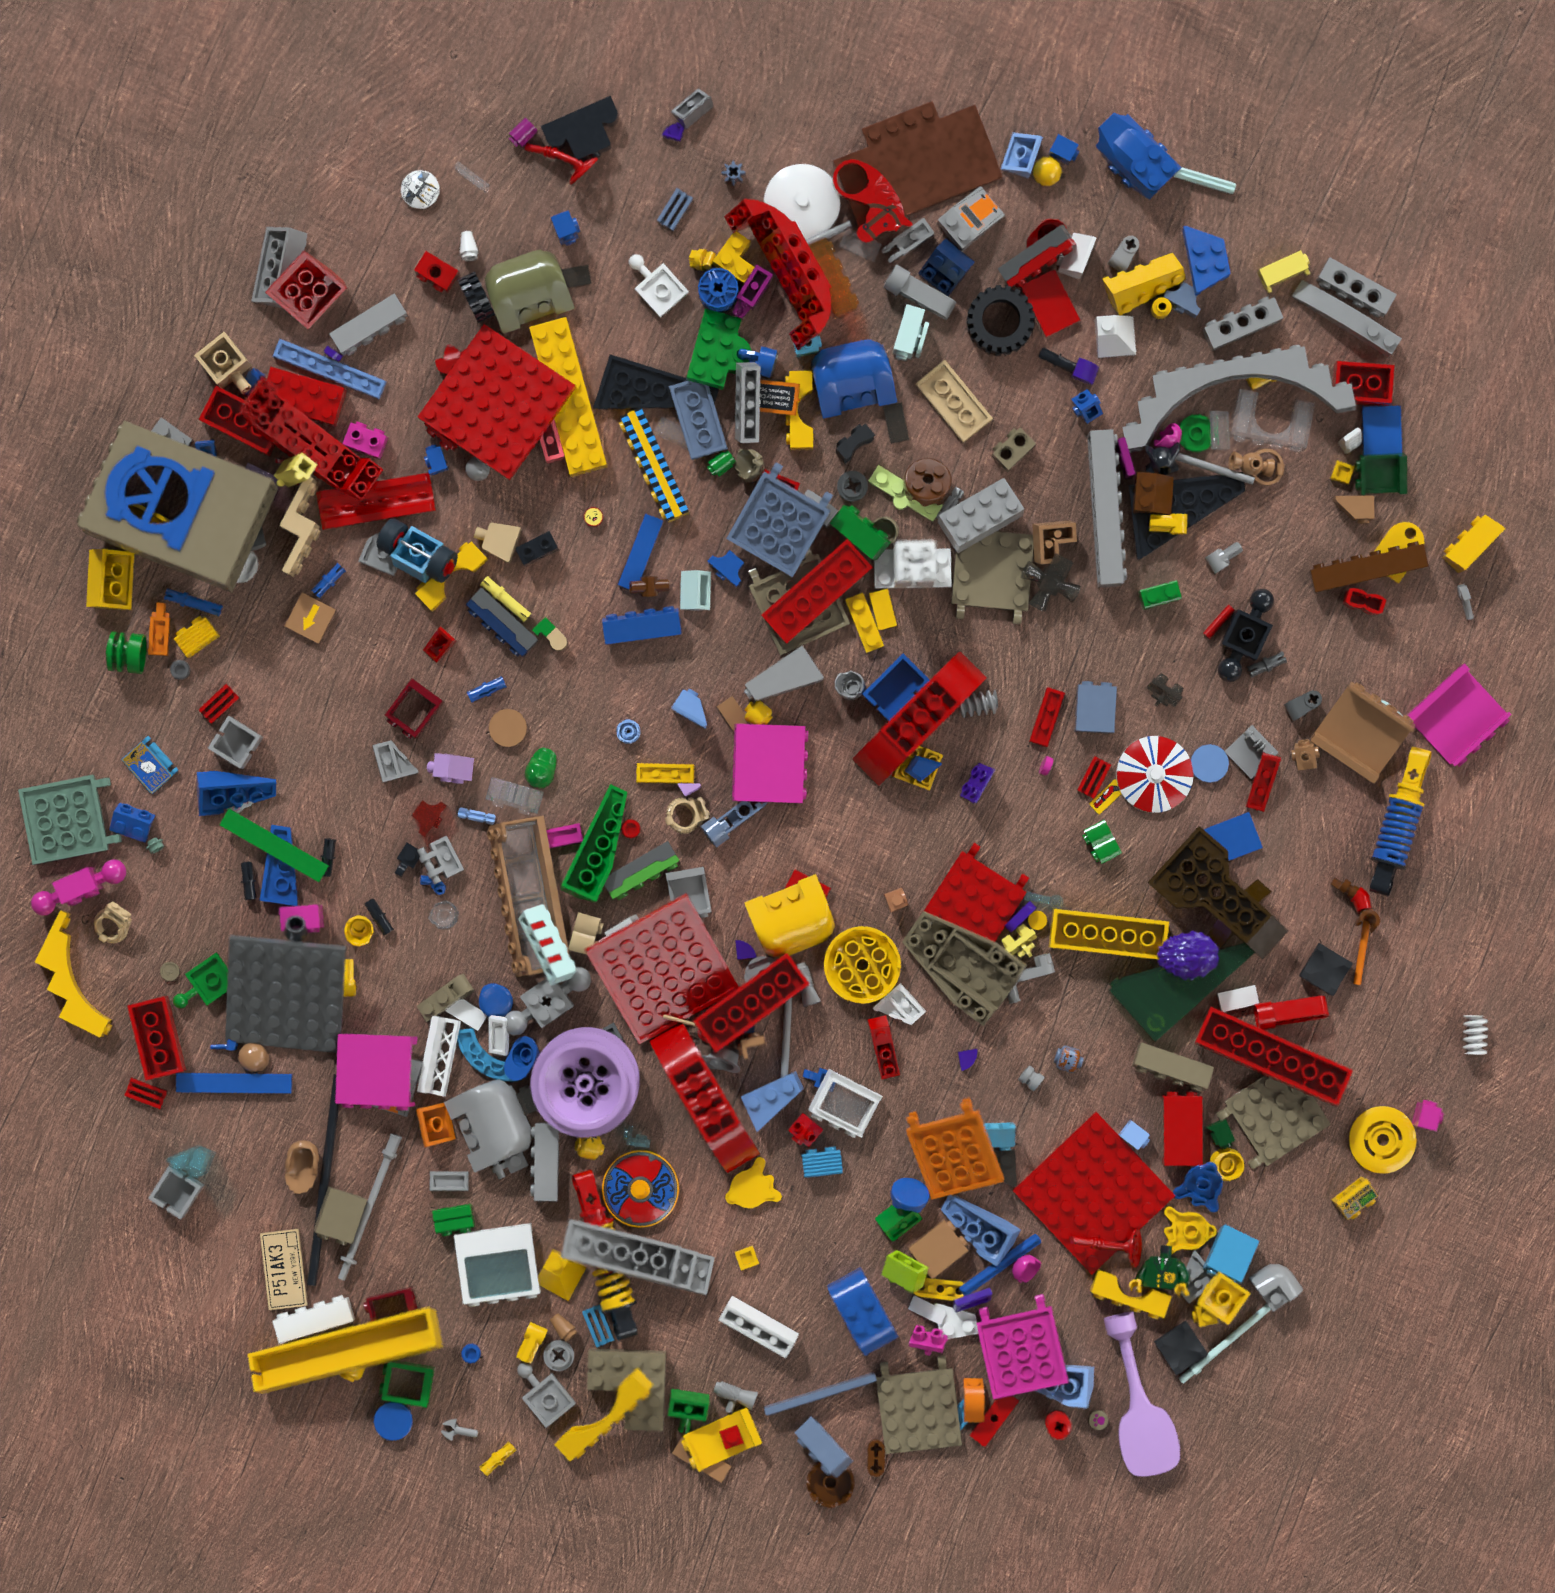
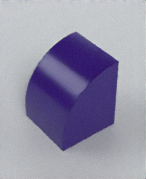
M1079 357L1071 378L1093 386L1099 366Z

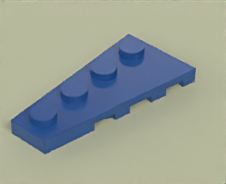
M271 825V833L293 845L290 827ZM267 853L260 901L298 906L295 868Z

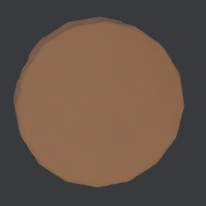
M500 710L490 720V736L494 742L501 746H516L526 736V720L522 714L515 710Z

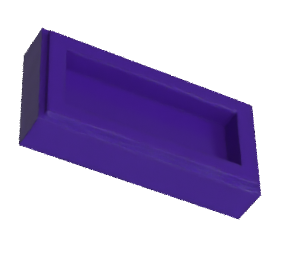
M990 1288L955 1299L953 1309L957 1313L989 1302L992 1297V1291Z

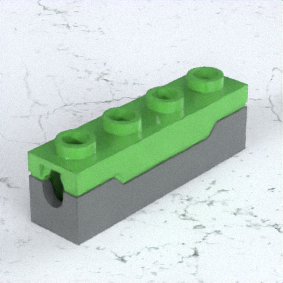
M669 841L609 874L605 887L612 899L617 898L619 901L628 896L627 891L633 888L636 891L645 886L644 881L648 879L654 881L661 876L660 872L667 869L669 872L678 867L677 862L680 860Z

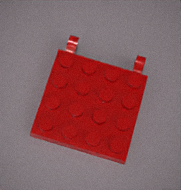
M973 843L967 854L961 851L924 911L995 942L1004 929V925L1007 924L1027 893L1022 888L1027 883L1029 877L1022 874L1017 883L1013 884L974 859L981 846Z

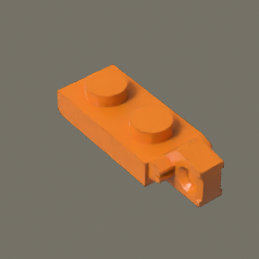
M157 602L156 612H152V616H150L148 655L168 656L170 613H166V603Z

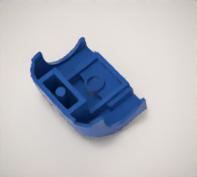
M869 339L820 350V353L811 360V370L823 419L841 415V411L873 404L883 406L897 403L889 359L884 346Z

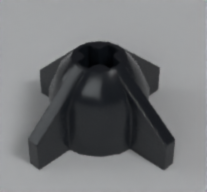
M1177 442L1170 449L1167 447L1154 449L1147 445L1146 453L1149 455L1150 463L1146 465V472L1162 475L1177 472L1179 466L1175 462V458L1180 451V444Z

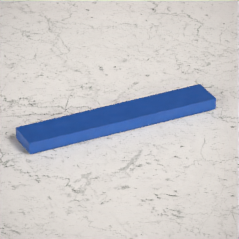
M176 1073V1092L292 1093V1074Z

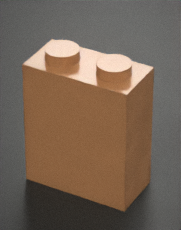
M944 1219L908 1246L909 1251L916 1260L929 1267L927 1274L931 1279L968 1251L966 1246L969 1244L962 1235L958 1237L955 1234L956 1228L950 1220L948 1222Z

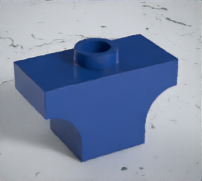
M729 550L725 556L720 558L712 555L707 561L717 570L715 574L723 581L727 579L736 588L741 583L738 573L744 562L732 551Z

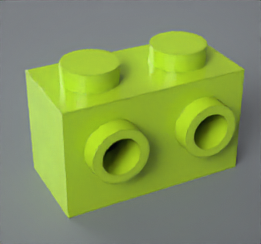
M896 1250L887 1255L882 1276L890 1282L900 1285L906 1291L914 1293L923 1287L929 1267Z

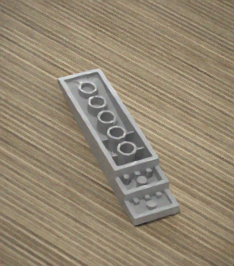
M569 1219L561 1258L701 1295H707L715 1257L684 1249L681 1246Z

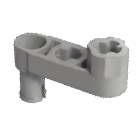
M1047 953L1034 957L1036 966L1025 969L1018 982L1055 972L1051 954ZM1016 985L1008 995L1009 1004L1021 1001Z

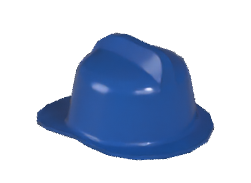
M519 1037L514 1042L506 1058L504 1071L510 1080L519 1081L525 1078L540 1055L538 1045L530 1037Z

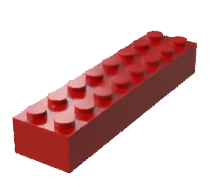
M1210 1007L1194 1043L1334 1107L1338 1106L1353 1073V1070L1213 1007Z

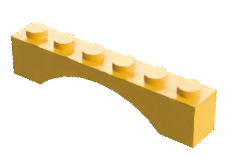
M636 1368L619 1385L618 1397L609 1415L593 1424L572 1426L554 1445L569 1461L575 1457L579 1459L586 1452L585 1448L588 1445L592 1447L599 1440L597 1437L600 1434L604 1436L612 1429L610 1426L612 1423L618 1424L625 1417L623 1414L627 1410L630 1413L638 1405L636 1402L639 1399L643 1401L651 1394L649 1390L653 1384Z

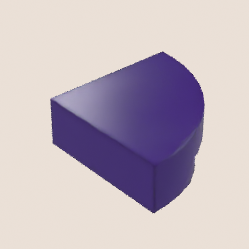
M680 122L672 124L664 130L662 137L681 142L685 127Z
M735 940L737 959L756 958V953L751 945L741 940Z
M977 1048L958 1052L961 1071L968 1069L974 1064L977 1058Z

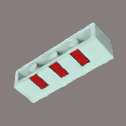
M543 904L524 910L518 920L550 985L571 979L576 972L575 963L570 959L567 947L562 943L559 931L551 921L549 911L545 909Z

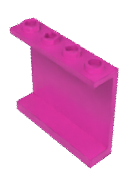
M1466 664L1460 665L1407 714L1414 721L1415 728L1451 767L1456 765L1460 767L1467 761L1466 756L1470 752L1472 754L1477 752L1482 747L1480 743L1485 739L1486 741L1490 740L1496 734L1494 730L1499 726L1500 728L1504 727L1510 721L1508 717L1512 715L1510 712H1505L1468 672L1470 669Z
M734 724L732 801L803 803V800H806V788H803L804 780H807V769H804V761H807L808 751L805 750V742H808V731H805V726Z
M338 1034L335 1103L342 1104V1107L353 1108L354 1104H358L360 1108L367 1109L372 1108V1105H378V1109H390V1106H397V1110H408V1107L415 1106V1102H410L412 1045L417 1044V1037Z

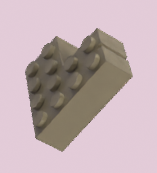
M589 1348L588 1368L592 1370H588L587 1390L618 1391L619 1385L638 1368L650 1380L653 1386L649 1390L651 1394L643 1401L639 1399L636 1402L638 1405L630 1413L628 1410L625 1412L624 1430L663 1431L666 1351Z

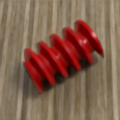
M1060 1410L1052 1411L1045 1419L1046 1429L1053 1438L1064 1439L1070 1433L1072 1425L1064 1412ZM1059 1422L1061 1426L1057 1427L1055 1423Z

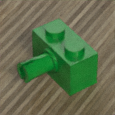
M671 1389L668 1416L680 1417L679 1432L683 1433L685 1426V1433H689L692 1419L706 1422L709 1409V1394Z

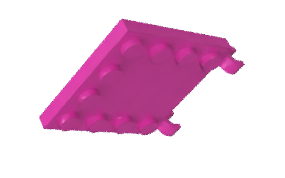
M1044 1294L1035 1296L1037 1310L990 1320L988 1307L979 1308L982 1322H978L976 1325L993 1399L1069 1383L1052 1306L1046 1307Z

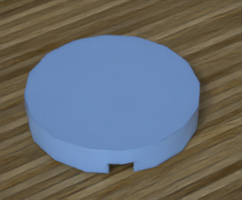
M1203 745L1196 749L1191 757L1193 774L1201 781L1208 783L1216 782L1223 778L1228 771V756L1223 749L1216 745Z

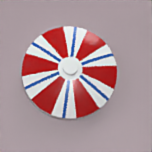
M1148 736L1133 742L1122 753L1117 764L1116 780L1122 796L1132 806L1150 813L1164 812L1179 805L1188 795L1193 783V767L1188 754L1178 743L1166 737Z

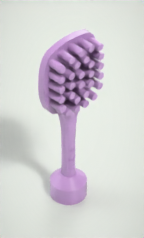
M1125 1312L1104 1318L1107 1335L1119 1340L1130 1391V1408L1119 1423V1444L1123 1460L1128 1470L1136 1476H1152L1164 1473L1178 1464L1180 1446L1171 1418L1165 1410L1150 1403L1142 1387L1130 1337H1132L1137 1329L1134 1312Z

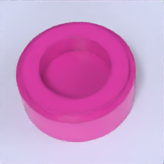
M1045 756L1039 769L1040 774L1048 775L1053 765V758Z

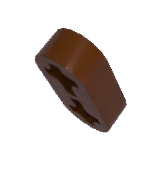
M880 1439L871 1440L867 1447V1469L869 1474L874 1477L882 1475L885 1469V1446ZM875 1443L882 1447V1449L878 1450V1456H874V1450L871 1449ZM874 1459H878V1466H882L876 1473L873 1469H870L871 1466H874Z

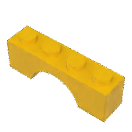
M789 371V376H785L787 383L800 384L798 397L800 401L804 396L812 393V371ZM798 410L796 416L786 415V426H790V433H786V445H790V450L813 449V428L801 421Z
M472 541L469 544L465 542L458 549L460 552L458 553L457 563L453 572L464 569L475 573L488 559ZM431 578L427 583L422 582L416 588L418 591L415 594L432 612L446 600L444 593L445 581L440 583Z
M1100 1269L1096 1271L1090 1288V1292L1094 1293L1093 1297L1104 1300L1106 1297L1112 1300V1304L1121 1307L1123 1304L1128 1305L1130 1310L1137 1313L1143 1310L1148 1312L1147 1316L1154 1319H1159V1316L1165 1317L1172 1297L1170 1294L1151 1288L1146 1294L1139 1297L1127 1296L1119 1289L1117 1276Z

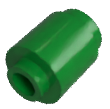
M728 450L725 452L721 451L708 461L709 466L707 468L713 476L717 475L720 477L733 467L736 460Z

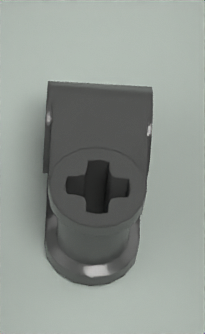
M1312 690L1284 704V707L1292 721H1295L1318 707L1322 702V697L1319 692ZM1310 694L1311 696L1317 697V699L1315 700V705L1313 702H1308V700L1310 699Z

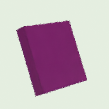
M1119 438L1116 450L1119 455L1124 479L1127 480L1133 478L1135 471L1126 438Z

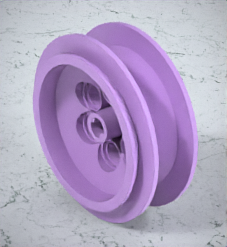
M592 1027L571 1029L551 1040L537 1058L531 1076L532 1097L539 1113L555 1129L576 1137L602 1135L618 1126L633 1107L640 1086L638 1065L628 1046L612 1033ZM582 1057L588 1058L590 1065H582L580 1059ZM598 1066L606 1067L607 1073L600 1074ZM565 1068L573 1069L574 1075H566ZM586 1078L590 1082L589 1084H585L582 1080ZM606 1085L609 1092H600L599 1086ZM566 1087H573L575 1094L569 1095L566 1092ZM583 1096H591L593 1102L590 1104L585 1103Z

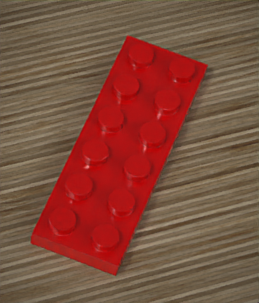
M846 539L761 616L787 644L873 567L853 544Z

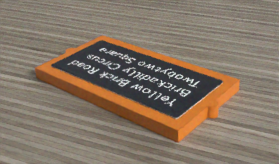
M760 380V412L796 416L797 405L800 401L798 398L800 384Z

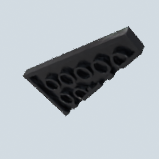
M610 354L593 410L638 409L640 407L642 409L675 408L669 386L688 380L685 377ZM709 386L715 405L719 389Z

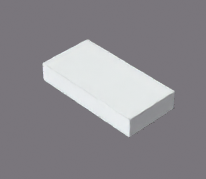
M1255 985L1217 993L1222 1012L1259 1003Z
M464 999L457 1001L446 1009V1012L479 1031L487 1018V1015L481 1009Z
M495 1015L489 1017V1053L504 1056L509 1054L508 1019L506 1017Z

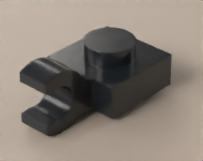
M409 843L405 844L397 857L401 863L394 872L395 874L402 877L408 866L414 869L420 858L416 847Z

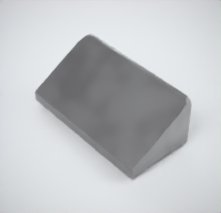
M698 88L675 107L671 114L687 129L713 107V102L709 95Z

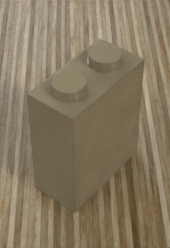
M328 1186L314 1231L318 1233L317 1236L326 1240L329 1237L335 1238V1242L342 1245H347V1242L352 1244L367 1199Z

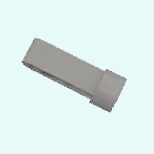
M897 264L883 286L884 289L895 295L900 294L946 320L957 303L950 297L911 276L909 271Z

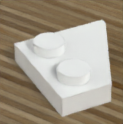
M901 983L873 1007L877 1012L880 1011L910 1025L926 1012Z
M934 1303L935 1306L946 1311L941 1325L938 1324V1327L943 1331V1335H948V1339L979 1334L974 1313L967 1311L956 1313L953 1307Z

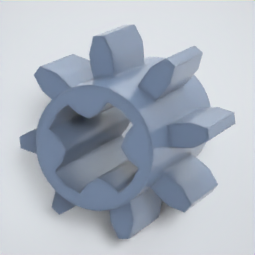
M732 161V165L728 166L725 164L727 170L722 171L723 176L727 175L725 183L731 181L733 186H735L737 181L742 183L741 175H745V171L740 170L742 164L737 166L734 161ZM730 170L733 172L737 170V176H730Z

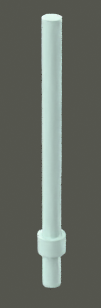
M1267 1304L1264 1305L1208 1353L1209 1355L1189 1366L1190 1369L1182 1374L1179 1380L1184 1384L1193 1375H1198L1206 1364L1271 1311V1308Z

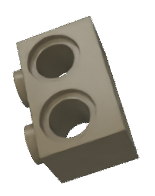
M1021 427L1018 430L1015 428L1006 435L1008 439L1004 443L1000 441L992 449L994 451L992 457L1007 472L1036 445ZM1021 437L1024 439L1025 444L1019 447L1014 443V439ZM1001 451H1009L1011 458L1008 460L1002 459Z

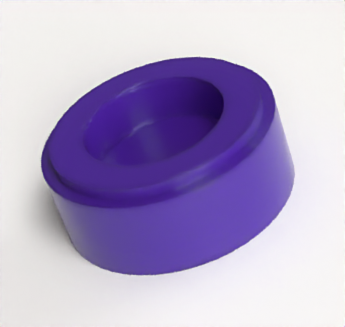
M328 345L324 349L326 355L340 362L343 357L342 354Z

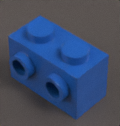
M569 210L552 216L551 220L560 244L568 246L575 243V239L579 238L577 233L581 232L576 218H571Z

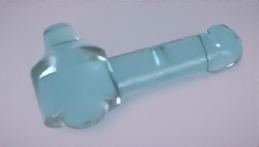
M1027 892L1024 896L1026 901L1030 900L1049 904L1054 909H1059L1063 906V898L1060 895L1049 897Z

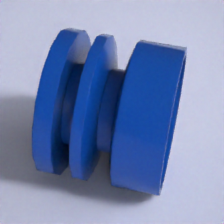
M713 268L705 272L700 278L698 284L699 299L705 308L716 312H726L735 305L738 295V282L731 272L722 268ZM715 286H722V292H714Z

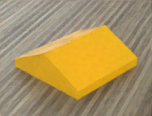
M1219 1272L1205 1286L1197 1304L1229 1325L1251 1293Z

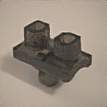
M1162 673L1153 678L1146 689L1151 691V697L1156 699L1154 704L1156 707L1160 703L1166 707L1168 704L1175 707L1183 697L1181 695L1184 688L1176 683L1172 688L1166 686L1168 677Z

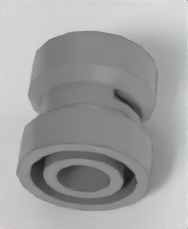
M1029 1065L1018 1080L1021 1083H1026L1031 1091H1035L1045 1077L1040 1073L1037 1074L1034 1068Z

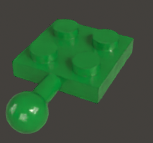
M218 952L185 974L193 988L185 994L179 993L175 995L173 1004L176 1008H185L188 1000L199 994L208 1006L227 993L228 966Z

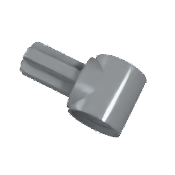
M1235 542L1223 551L1222 549H1217L1205 557V559L1216 574L1230 565L1229 560L1240 554L1243 548L1238 542Z

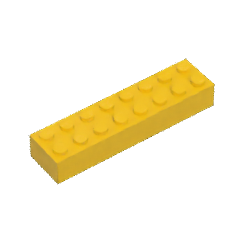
M564 317L529 327L538 360L577 387L554 418L570 476L573 477L608 467L567 318Z

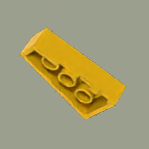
M1170 253L1151 260L1149 265L1143 266L1140 264L1135 266L1133 271L1127 273L1121 271L1114 278L1110 279L1108 276L1102 279L1110 303L1119 315H1123L1137 306L1148 302L1155 296L1164 293L1171 287L1180 284L1186 280L1184 268L1175 255Z

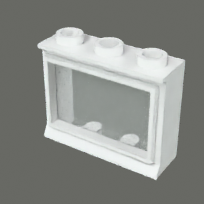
M828 1069L808 1110L813 1113V1118L819 1121L825 1119L829 1121V1126L837 1130L841 1127L846 1130L845 1133L853 1138L857 1135L862 1138L883 1096Z

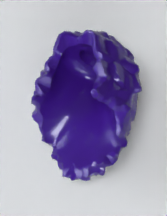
M1192 930L1190 933H1181L1167 939L1159 947V952L1157 953V958L1159 959L1157 962L1168 973L1172 972L1174 976H1178L1183 980H1187V978L1193 980L1199 976L1205 977L1209 971L1217 966L1219 949L1210 937L1205 936L1202 932L1198 933Z

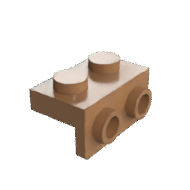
M759 1032L748 1034V1038L741 1039V1044H738L740 1056L744 1055V1059H748L747 1047L765 1044L764 1035H759Z

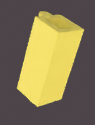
M1300 250L1259 269L1257 274L1264 289L1270 293L1272 292V286L1302 272L1306 276L1310 275L1308 269L1310 262L1307 255L1303 254Z
M303 453L284 460L274 474V477L278 479L276 482L277 486L282 487L286 485L291 487L308 480L317 464Z

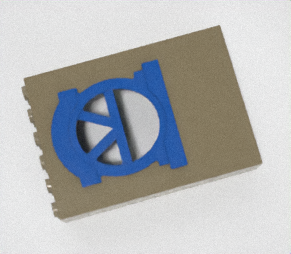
M124 421L117 429L115 442H112L109 447L107 460L102 462L99 477H96L93 482L94 489L85 500L86 506L77 518V526L86 535L232 593L278 491V487L268 477ZM164 466L157 485L145 471V467ZM174 470L184 479L188 487L189 500L187 507L177 519L169 523L150 524L149 521L170 474ZM134 473H138L153 494L125 497V488L128 480ZM149 502L141 520L135 517L128 508V505Z

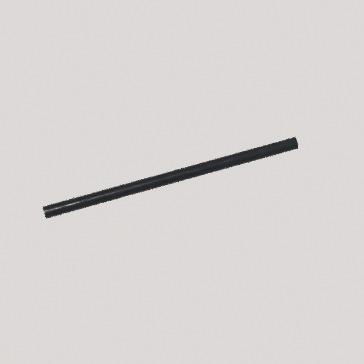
M333 1074L314 1228L330 1182L339 1104L335 1103L336 1074ZM315 1231L313 1232L307 1285L311 1286L317 1285L322 1238L318 1237V1233Z

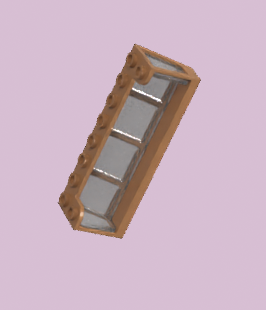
M544 815L488 826L487 837L491 841L492 847L490 852L491 858L495 863L494 875L498 879L499 884L497 891L502 901L501 913L505 917L506 922L504 929L509 939L508 951L512 955L513 960L511 967L516 977L544 972L518 920L524 910L543 904L545 909L549 911L551 921L558 929L559 937L562 943L566 945L569 955Z

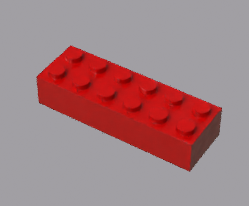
M786 953L696 1018L693 1023L713 1051L717 1053L809 986L810 983L789 954Z

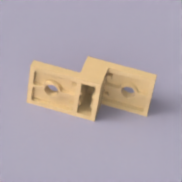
M312 477L302 482L279 525L284 530L299 537L282 569L283 572L292 577L300 573L303 567L301 564L303 558L309 556L312 550L310 545L313 540L316 541L321 532L318 524L301 516V513H305L308 509L310 496H314L318 489V486H316L318 482Z

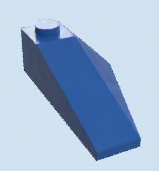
M221 771L196 772L199 816L222 814L228 808L235 807L237 809L242 807L241 804L249 801L256 803L276 796V779Z

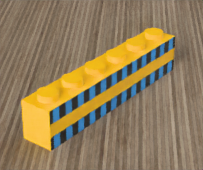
M640 407L620 416L622 421L619 422L623 433L627 432L630 438L627 440L631 451L635 449L638 455L635 457L639 468L643 467L645 470V474H643L647 485L651 484L654 490L651 492L655 503L659 501L662 507L659 509L662 519H667L669 523L689 514V510L642 408Z

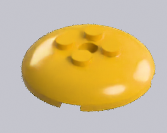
M860 926L843 931L830 943L824 959L825 976L831 988L842 998L855 1003H871L886 996L896 985L901 970L900 954L894 942L885 933L872 927ZM861 959L866 960L868 963L865 970L857 968V962Z

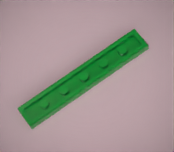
M231 809L227 810L219 824L317 882L321 881L329 867L324 862Z

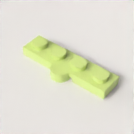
M879 465L868 481L894 498L893 505L897 509H904L906 506H909L932 522L943 507V504L939 506L937 504L922 506L916 500L909 501L905 494L903 480Z

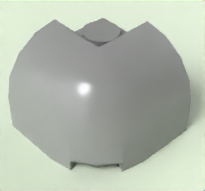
M1269 1264L1249 1277L1251 1283L1273 1312L1288 1301H1292L1303 1291V1287L1287 1267L1280 1264Z

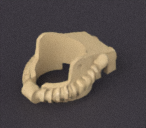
M692 797L688 799L677 798L671 801L672 803L667 807L665 821L667 826L670 825L674 831L688 834L694 831L697 826L702 825L704 820L709 819L710 813L706 810V803L702 797L696 799ZM677 805L686 806L692 812V822L688 827H681L674 823L672 815Z
M113 901L108 903L105 909L100 910L94 918V930L97 936L99 935L98 939L104 944L106 942L118 943L122 941L128 934V928L132 921L130 918L131 914ZM103 918L111 919L119 927L118 935L111 934L108 937L103 933L105 930L102 925Z

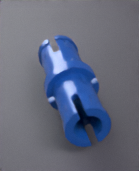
M336 563L327 575L324 574L322 576L323 579L311 589L313 593H316L321 588L316 594L318 598H321L331 586L333 587L337 579L346 572L342 567L336 573L341 567L339 563Z
M500 676L488 683L483 682L481 686L467 691V694L473 703L485 696H492V693L507 686L503 677Z

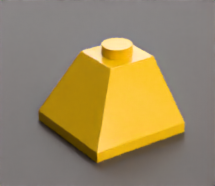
M553 1249L538 1275L539 1285L569 1301L587 1267L581 1263L561 1258L562 1253Z

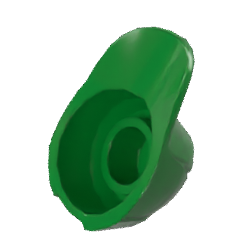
M540 748L530 759L524 773L525 780L529 785L542 789L551 784L557 762L556 754L552 750Z

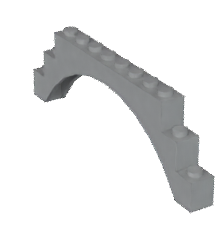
M1293 345L1288 350L1283 351L1281 349H1273L1267 354L1257 352L1251 354V357H1233L1231 361L1221 359L1214 361L1210 365L1200 363L1194 365V368L1179 367L1173 372H1167V370L1156 372V375H1152L1156 398L1147 396L1138 401L1141 424L1137 422L1128 423L1126 427H1123V433L1129 453L1146 450V446L1151 442L1158 427L1181 403L1190 396L1212 385L1236 379L1254 377L1277 380L1297 386L1319 398L1336 414L1356 410L1352 384L1341 382L1337 383L1336 387H1332L1328 365L1324 366L1323 363L1309 368L1305 346Z

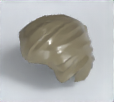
M739 449L735 464L736 471L739 473L738 477L742 478V481L749 483L759 480L765 469L762 455L754 449Z

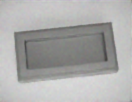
M430 1171V1191H469V1171Z

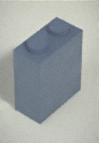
M1082 681V685H1077L1075 731L1114 733L1117 687L1107 682H1101V686L1093 685V682Z

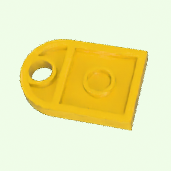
M1401 522L1389 529L1374 551L1381 550V553L1389 552L1388 548L1399 546L1400 549L1407 548L1408 543L1417 541L1419 545L1424 544V536L1416 525L1409 522ZM1411 528L1415 531L1413 539H1408L1405 536L1406 529ZM1407 572L1387 577L1399 584Z

